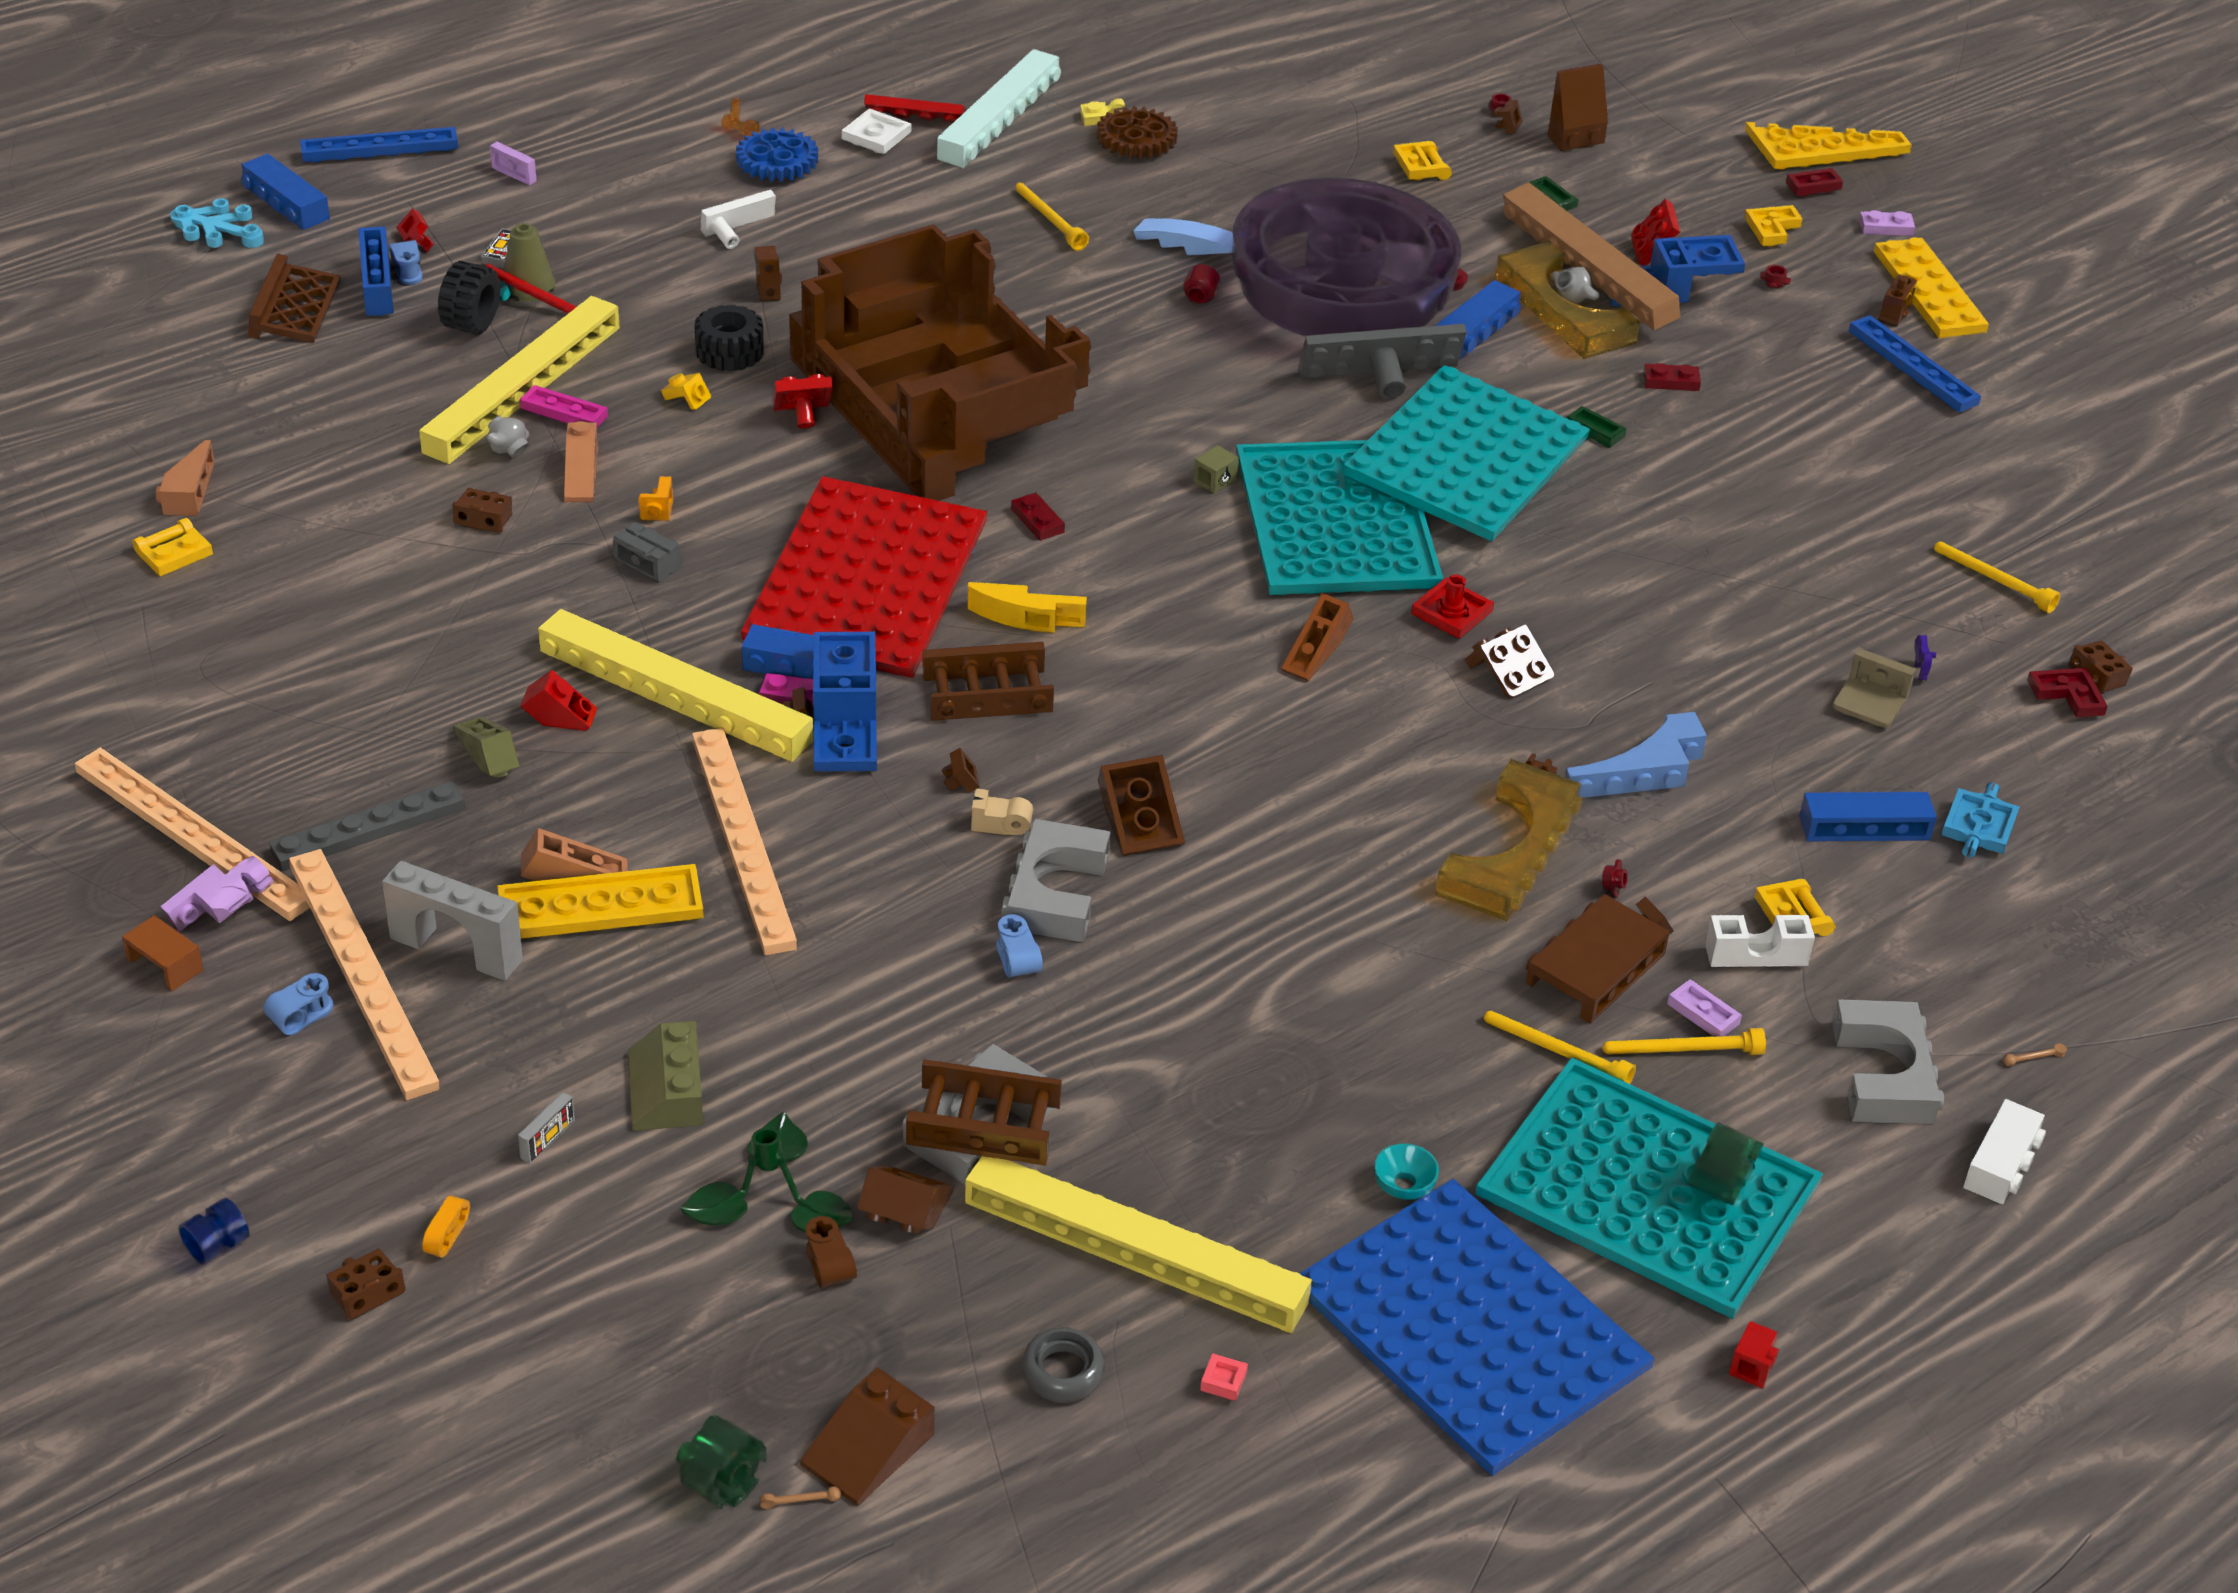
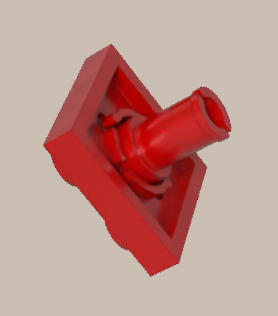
M1667 199L1656 205L1651 210L1649 216L1642 223L1637 224L1630 234L1637 262L1642 266H1647L1651 263L1655 239L1676 238L1680 233L1673 203Z
M814 374L806 379L783 377L779 381H775L772 398L773 411L796 409L798 428L807 429L815 426L812 408L829 407L832 392L831 376L824 377L821 374Z
M1454 574L1444 578L1412 604L1411 614L1460 639L1493 612L1494 602L1466 588V579L1461 575Z

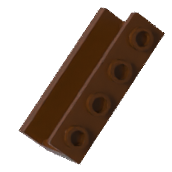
M1604 894L1595 903H1589L1583 914L1576 920H1570L1564 931L1557 937L1553 936L1540 953H1534L1529 958L1526 964V970L1528 971L1526 984L1533 987L1542 979L1583 1003L1580 1018L1591 1024L1665 955L1670 931Z

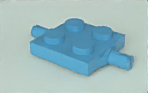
M1993 782L1988 783L1984 793H1974L1961 788L1957 790L1944 824L1942 835L1965 842V846L1962 849L1965 857H1967L1969 849H1971L1969 858L1974 857L1978 847L2004 854L2020 806L1997 798L1996 796L2000 790L1997 783H1995L1993 790H1991Z

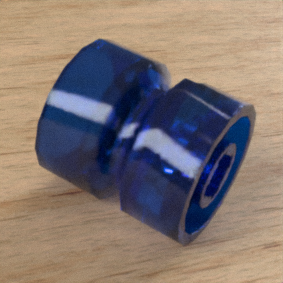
M226 1197L205 1208V1216L196 1214L178 1226L183 1244L191 1256L201 1265H205L223 1254L224 1246L230 1249L249 1238L250 1232L246 1220L237 1206Z

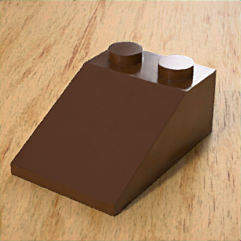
M1600 63L1557 71L1547 136L1560 151L1605 143L1608 115L1603 65Z
M1163 755L1101 766L1097 780L1104 808L1122 856L1185 844Z
M876 1367L850 1391L800 1460V1465L830 1487L839 1488L841 1495L856 1506H859L934 1436V1406Z

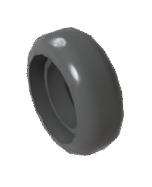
M1068 1327L1052 1328L1038 1334L1028 1343L1022 1359L1024 1379L1031 1390L1046 1400L1058 1403L1076 1402L1089 1396L1100 1385L1105 1368L1102 1349L1095 1339L1080 1330ZM1066 1351L1080 1357L1085 1367L1078 1375L1072 1378L1061 1379L1053 1377L1045 1371L1042 1366L1043 1360L1055 1352Z

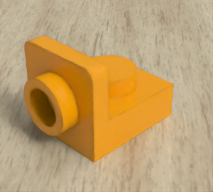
M660 476L658 488H653L652 494H639L641 520H670L673 504L671 477Z

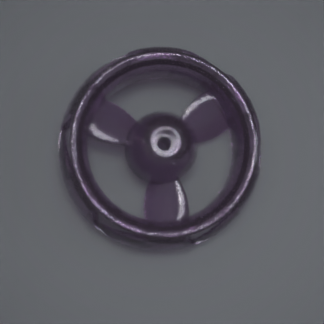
M1314 178L1279 185L1249 201L1239 212L1233 226L1232 262L1235 276L1239 278L1240 287L1245 298L1263 317L1281 328L1302 336L1423 327L1439 311L1443 310L1453 291L1460 266V239L1452 224L1443 214L1412 194L1370 181L1348 178ZM1308 232L1305 265L1289 270L1268 249L1269 245L1282 238ZM1379 278L1390 283L1382 286H1375Z

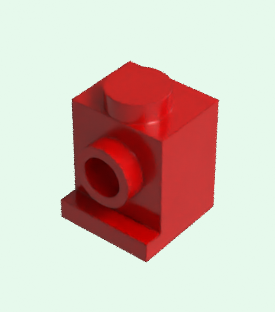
M1749 1321L1734 1351L1729 1375L1764 1389L1769 1371L1772 1370L1779 1353V1349L1774 1347L1777 1340V1332Z

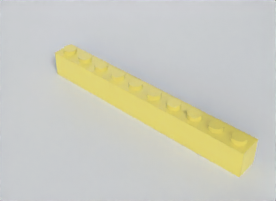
M590 296L451 406L442 411L428 424L424 425L419 430L422 453L447 464L453 462L488 434L490 430L488 424L497 416L502 418L509 417L520 408V399L533 385L543 388L547 387L620 329L618 306Z
M563 609L557 611L538 628L541 652L713 728H723L725 733L793 762L813 742L812 717Z
M981 1156L966 1178L965 1203L1291 1334L1309 1304L1312 1279L1306 1278L1297 1272H1291L1273 1265L1264 1259H1258L1238 1251L1231 1246H1225L1205 1238L1198 1233H1192L1172 1225L1165 1220H1159L1132 1207H1126L1099 1194H1093L1068 1182L1060 1181L1038 1170L1027 1168L1010 1160Z

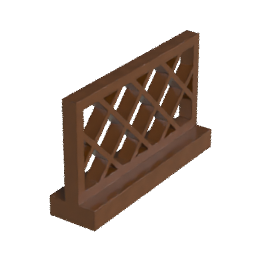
M277 254L249 314L248 337L259 339L261 333L265 332L314 343L340 284L341 275L287 264L288 256ZM292 274L296 276H301L303 278L294 280L290 275ZM323 281L331 284L321 286L318 282ZM311 285L313 289L304 291L301 287ZM292 289L296 292L291 295L285 293V291ZM320 295L323 299L314 301L311 297ZM304 300L307 304L297 306L294 302ZM287 305L289 309L281 311L278 307ZM314 311L316 315L308 317L305 313ZM297 315L300 318L299 320L290 321L288 319V317ZM280 320L283 324L275 325L270 322ZM307 326L311 332L302 331L298 328Z

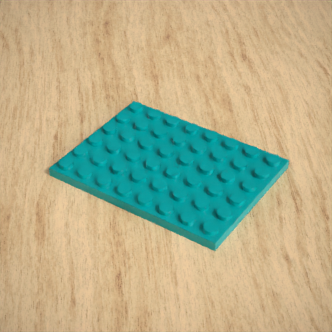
M1444 365L1343 464L1341 474L1493 542L1589 436L1590 428L1581 425L1577 421L1557 415L1552 410L1532 404L1529 400L1509 394L1504 389L1484 383L1479 378L1461 373L1456 368Z
M1368 440L1236 445V456L1239 457L1238 466L1269 595L1430 589L1444 579L1424 511L1341 474L1343 464Z
M1571 1058L1477 1184L1475 1195L1734 1319L1818 1188L1823 1173L1579 1060Z

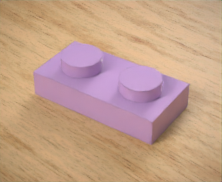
M499 142L490 145L492 168L529 186L537 181L535 159Z
M1876 210L1870 212L1861 211L1859 222L1863 234L1914 235L1915 225L1911 213L1902 211L1889 213Z
M1691 979L1670 993L1667 1004L1713 1037L1725 1036L1740 1025L1742 1015Z

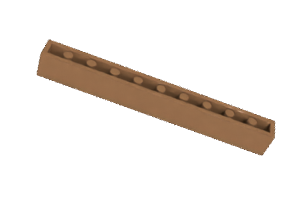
M1528 182L1503 194V212L1507 219L1515 222L1523 231L1533 236L1537 242L1547 247L1551 253L1560 257L1565 264L1571 267H1584L1590 274L1592 283L1596 288H1600L1610 299L1622 305L1627 312H1631L1641 323L1646 324L1655 331L1680 318L1679 296L1532 184Z

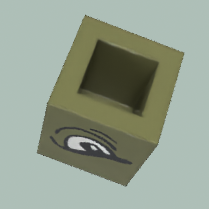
M1219 445L1215 446L1195 459L1193 482L1213 494L1219 492L1237 480L1239 457Z

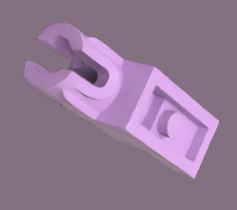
M254 856L243 860L226 874L213 864L160 907L171 925L178 932H181L185 927L193 923L205 911L217 922L221 923L244 904L250 903L254 899L251 892L262 893L274 883V880L268 876L270 874L268 869Z

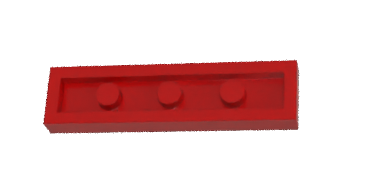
M865 94L864 105L867 110L872 109L883 114L890 112L901 118L917 115L922 120L932 121L935 117L944 118L943 121L948 123H954L966 112L964 105L869 94Z

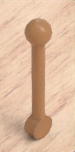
M2057 1043L2052 1049L2016 1056L2006 1054L2003 1057V1063L2011 1067L2016 1062L2051 1055L2062 1058L2066 1055L2067 1047Z
M832 1486L827 1491L777 1497L773 1494H764L759 1500L762 1509H771L776 1504L828 1499L831 1502H835L840 1499L841 1492L839 1488Z

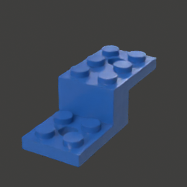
M1731 235L1655 239L1651 264L1640 267L1679 296L1680 303L1688 302L1693 276L1744 273L1745 262ZM1609 298L1612 306L1623 307L1615 300Z
M814 632V771H877L875 632ZM848 655L850 657L843 658L839 656ZM849 744V745H851V746H849V747H841V746H839V745Z

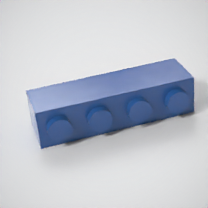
M267 153L241 164L243 173L241 180L244 187L252 191L262 201L268 203L301 229L305 230L330 219L327 196Z
M386 226L358 228L366 315L383 316L385 314H392L394 309Z
M1494 280L1435 326L1465 324L1467 334L1459 357L1460 360L1519 314L1521 304L1519 303L1521 292Z
M752 624L741 646L742 670L761 674H780L783 676L813 679L814 635ZM842 655V656H839V657L846 658V657H850V656H848V655Z
M1928 792L1804 793L1799 814L1807 841L1931 840L1937 818Z

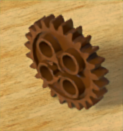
M1135 106L1132 107V110L1123 107V111L1114 109L1113 113L1106 112V117H1100V121L1097 122V139H1099V144H1103V149L1110 148V153L1119 152V157L1127 154L1129 159L1133 156L1142 159V156L1146 155L1151 159L1152 154L1160 157L1161 152L1168 153L1169 148H1174V144L1177 143L1178 127L1175 126V121H1171L1170 116L1164 117V112L1156 114L1155 109L1146 111V107H1142L1141 110H1137Z

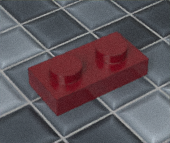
M1833 168L1787 174L1786 184L1796 196H1807L1808 194L1842 190L1843 180Z
M1662 363L1644 365L1645 388L1700 390L1699 367L1691 365H1665Z
M1037 493L1011 500V510L1039 541L1065 533V523Z

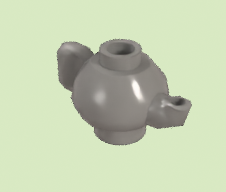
M1573 267L1562 270L1560 273L1554 271L1550 275V279L1555 282L1560 300L1564 304L1575 305L1587 298L1597 300L1599 297V293L1592 288L1591 276L1584 267Z
M497 416L488 424L490 430L485 439L489 442L493 452L498 454L508 453L513 459L522 454L529 446L527 441L529 432L525 428L524 422L519 419Z

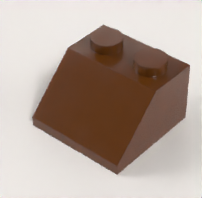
M890 1165L872 1166L868 1168L857 1209L866 1211V1218L873 1221L887 1223L888 1219L901 1222L900 1229L920 1234L921 1229L934 1228L953 1193L954 1186Z

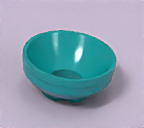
M1402 1143L1388 1146L1378 1154L1375 1160L1374 1175L1377 1184L1384 1192L1402 1200H1410L1423 1197L1433 1190L1438 1179L1439 1167L1436 1159L1429 1151L1414 1144ZM1405 1178L1412 1181L1414 1186L1409 1189H1403L1398 1187L1395 1181Z

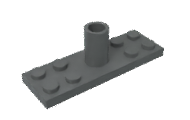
M1465 324L1305 336L1298 366L1299 377L1318 378L1321 376H1344L1347 374L1373 372L1379 395L1383 398H1395L1400 396L1406 389L1401 370H1422L1425 368L1443 367L1444 365L1448 367L1457 366L1467 334Z

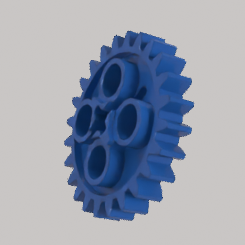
M771 128L769 132L761 129L760 134L753 131L752 137L745 135L744 140H739V145L736 146V163H738V168H743V173L751 172V177L759 175L760 180L766 177L769 178L770 182H773L775 178H779L781 182L784 181V178L794 180L795 175L802 178L803 173L810 174V169L816 168L818 163V146H816V141H811V136L803 137V132L794 134V129L785 132L784 128H781L779 131Z

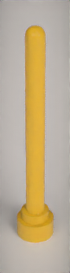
M1023 183L1016 184V191L1066 235V242L1071 248L1079 251L1087 246L1089 235L1082 228L1070 226Z
M1937 542L1934 545V550L1937 553L2033 599L2034 603L2037 604V608L2046 613H2051L2059 603L2060 593L2051 588L2038 589L1943 542Z
M1487 1011L1484 1014V1021L1492 1026L1566 1058L1579 1060L1628 1084H1631L1636 1065L1625 1060L1610 1062L1494 1011Z
M1748 1028L1747 1032H1741V1035L1606 1041L1602 1046V1050L1605 1054L1612 1055L1742 1049V1052H1748L1749 1055H1764L1766 1051V1037L1763 1028Z

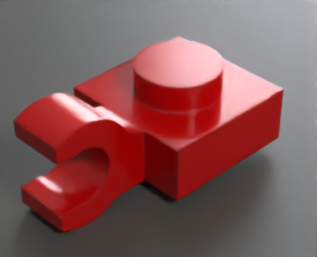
M412 208L396 227L405 242L416 240L417 245L420 244L426 252L434 245L433 241L425 234V230L429 227L421 213Z

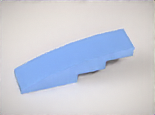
M1169 218L1144 219L1134 230L1136 240L1159 239L1161 248L1184 246L1187 256L1232 253L1243 240L1241 235L1219 227Z

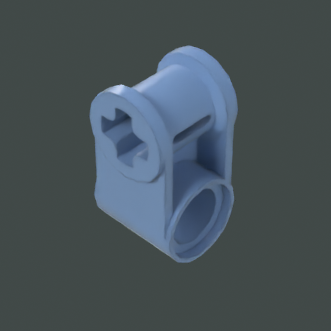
M412 240L389 244L392 264L396 270L399 282L403 285H414L421 282L423 276L419 265L420 255L417 241Z
M1014 914L1003 916L998 922L1000 937L996 942V951L1000 956L1006 976L1012 978L1041 972L1043 968L1041 951L1038 944L1034 941L1026 920Z
M318 973L305 975L299 981L269 996L263 1006L265 1015L284 1034L293 1035L298 1033L304 1027L327 1016L333 1010V1000L327 994L329 989L328 980L324 975Z

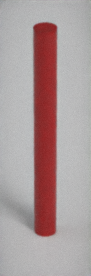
M489 263L485 266L493 268L497 272L499 281L560 311L569 314L577 307Z

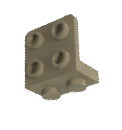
M1859 648L1854 656L1850 676L1834 700L1833 708L1845 715L1869 722L1874 726L1889 728L1909 697L1916 669Z

